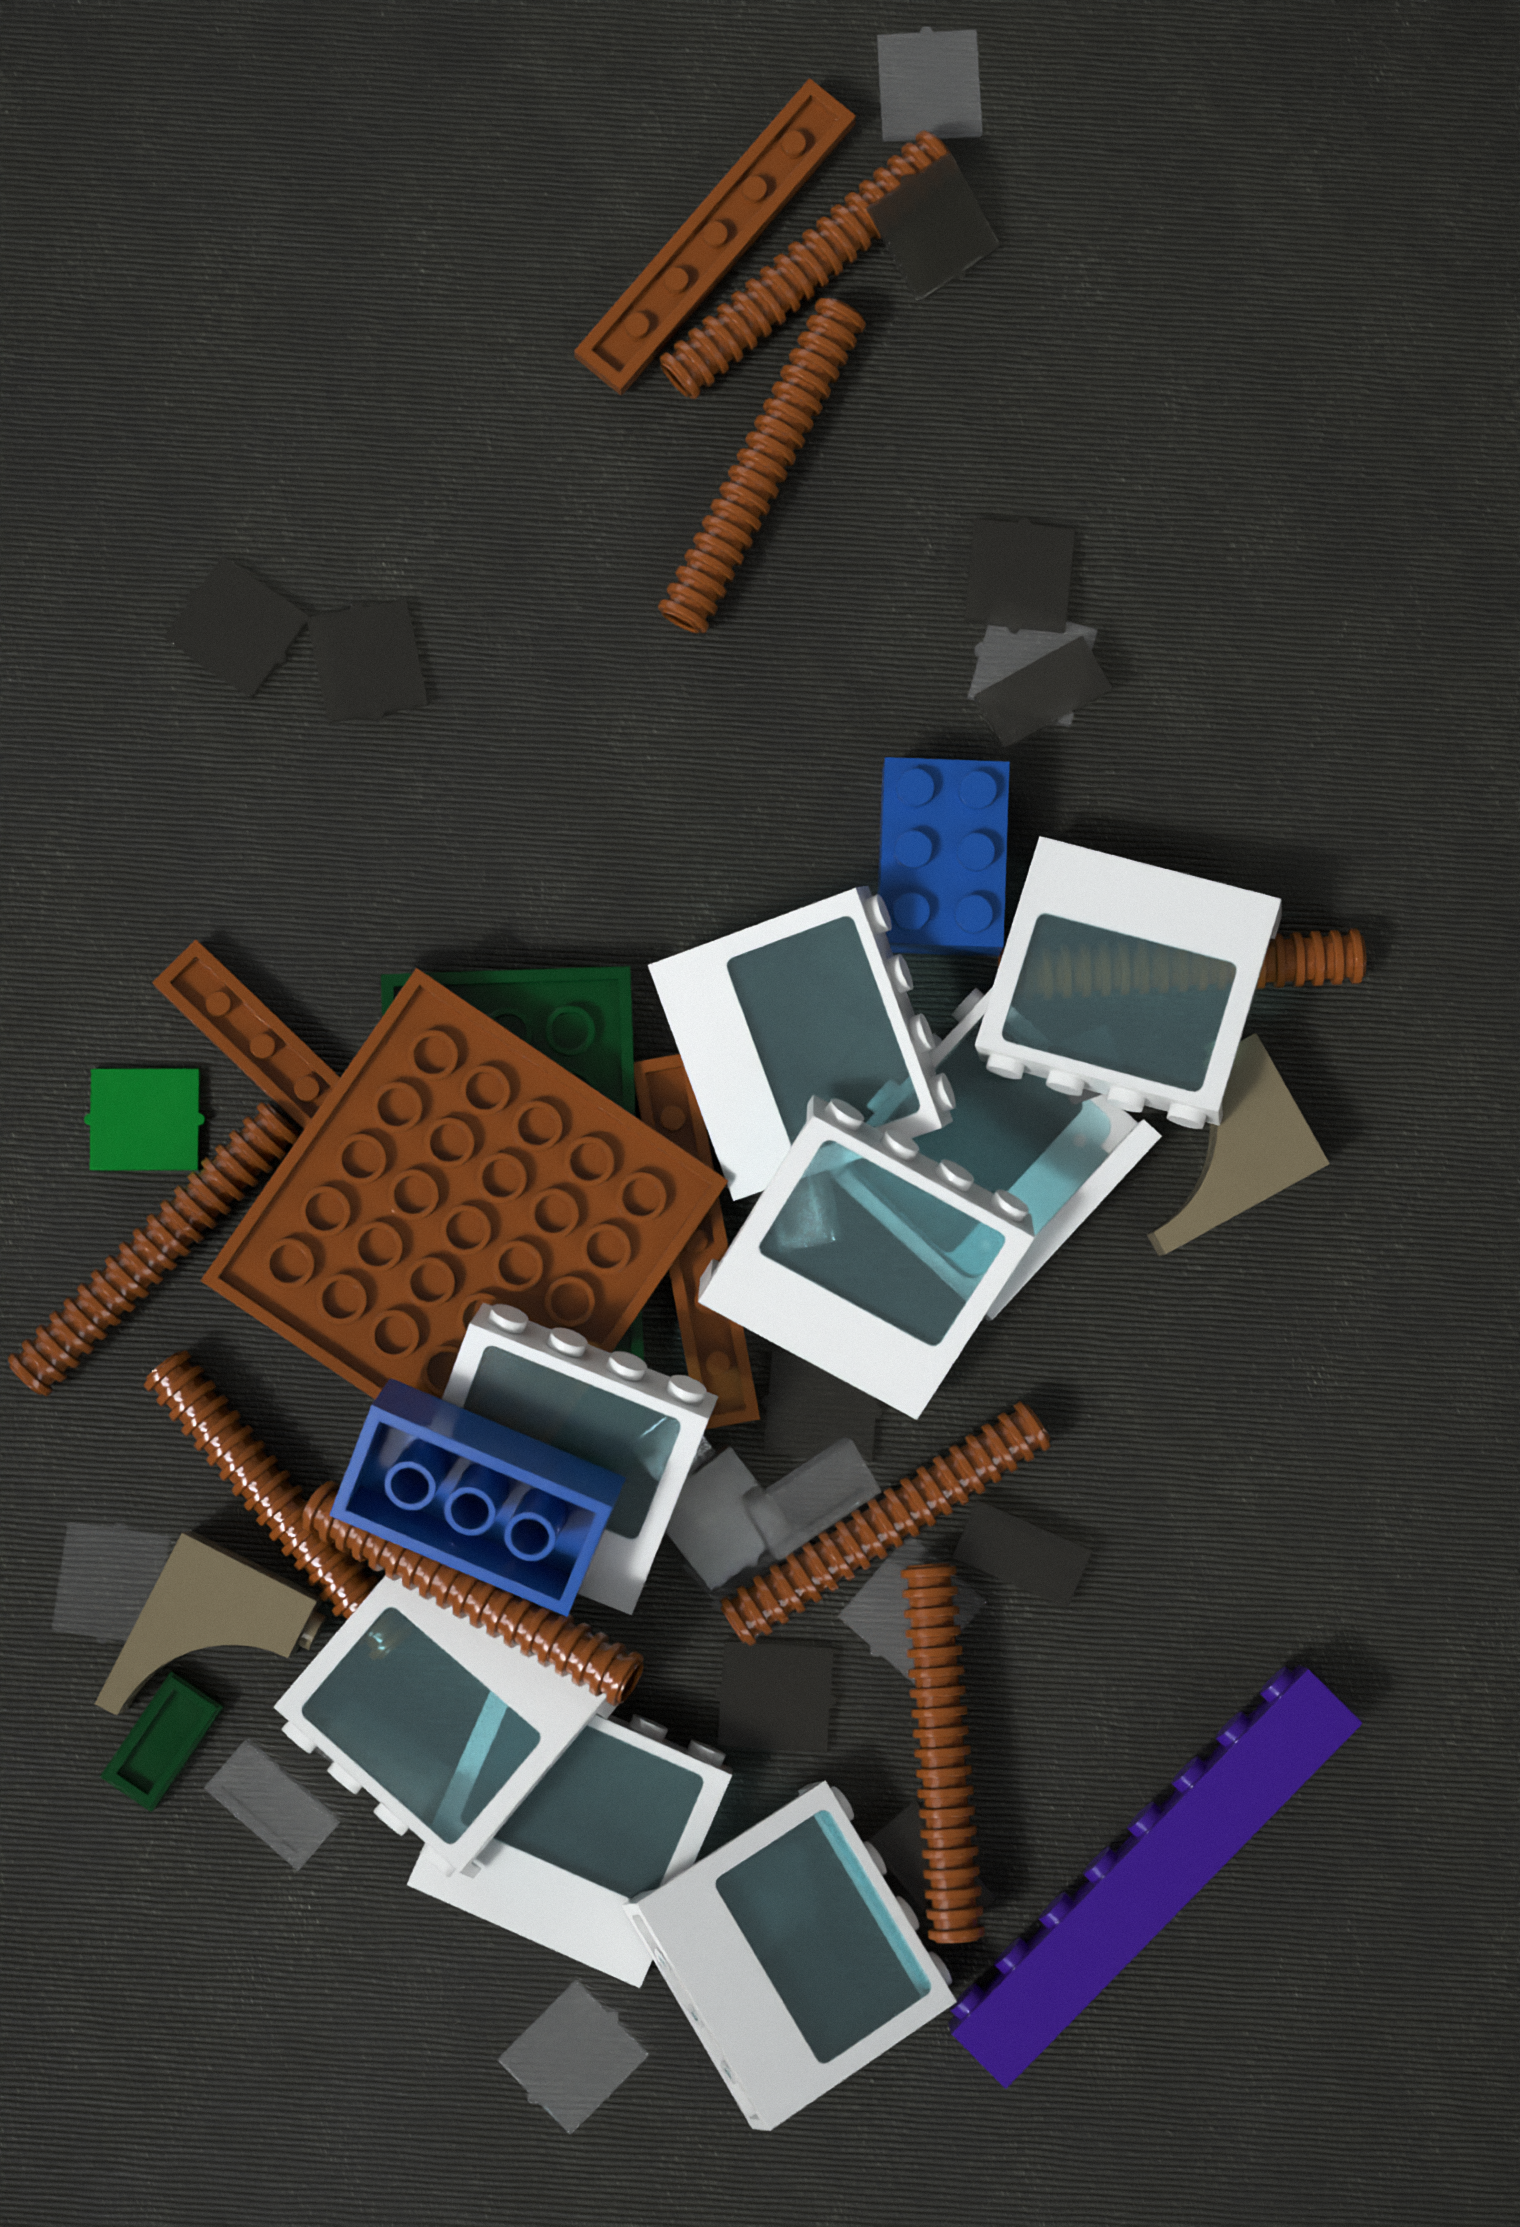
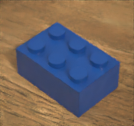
M885 757L882 769L878 894L883 899L891 920L892 929L885 932L892 953L998 957L1004 947L1010 762Z

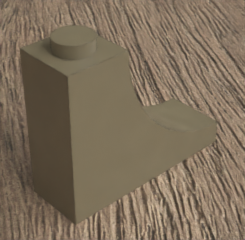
M1257 1033L1240 1041L1222 1102V1120L1220 1126L1209 1123V1146L1206 1160L1193 1191L1170 1219L1147 1235L1158 1256L1173 1251L1330 1164ZM1216 1041L1203 1048L1208 1059L1194 1068L1202 1086Z
M194 1531L183 1532L110 1672L95 1705L116 1716L127 1711L138 1693L158 1671L178 1657L198 1649L220 1645H243L268 1650L286 1658L295 1655L300 1646L310 1650L326 1620L325 1615L317 1612L323 1600L318 1594Z

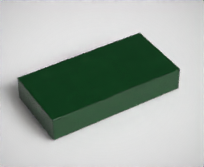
M171 1671L100 1775V1778L148 1811H154L225 1707V1704L177 1671Z

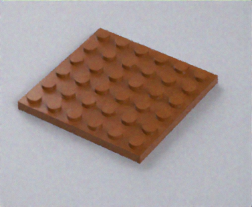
M416 968L200 1281L373 1399L377 1398L390 1378L442 1399L469 1324L483 1302L491 1306L505 1304L515 1307L524 1312L531 1322L551 1330L554 1328L573 1330L585 1337L589 1345L612 1353L729 1180ZM488 1346L483 1352L463 1409L549 1445L590 1384L496 1346Z

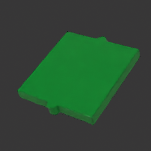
M91 1069L90 1113L84 1117L85 1124L90 1126V1171H200V1126L206 1123V1117L200 1114L201 1069Z

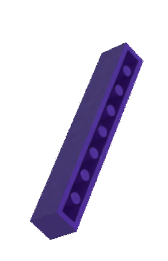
M1298 1664L1292 1672L1286 1666L1277 1671L1261 1688L1259 1694L1264 1700L1247 1717L1241 1711L1234 1715L1217 1733L1215 1739L1220 1745L1203 1762L1198 1756L1190 1760L1171 1782L1176 1790L1160 1806L1154 1801L1146 1805L1127 1826L1132 1835L1115 1852L1110 1847L1103 1849L1083 1871V1875L1088 1880L1071 1897L1066 1892L1059 1894L1043 1910L1038 1918L1044 1925L1027 1942L1021 1937L1015 1939L994 1962L999 1971L982 1988L976 1982L970 1985L956 1999L957 2002L950 2007L949 2010L955 2015L948 2022L951 2034L1005 2089L1363 1724L1308 1668Z

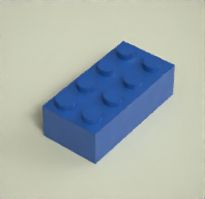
M390 1378L371 1405L329 1516L568 1617L585 1580L626 1477Z

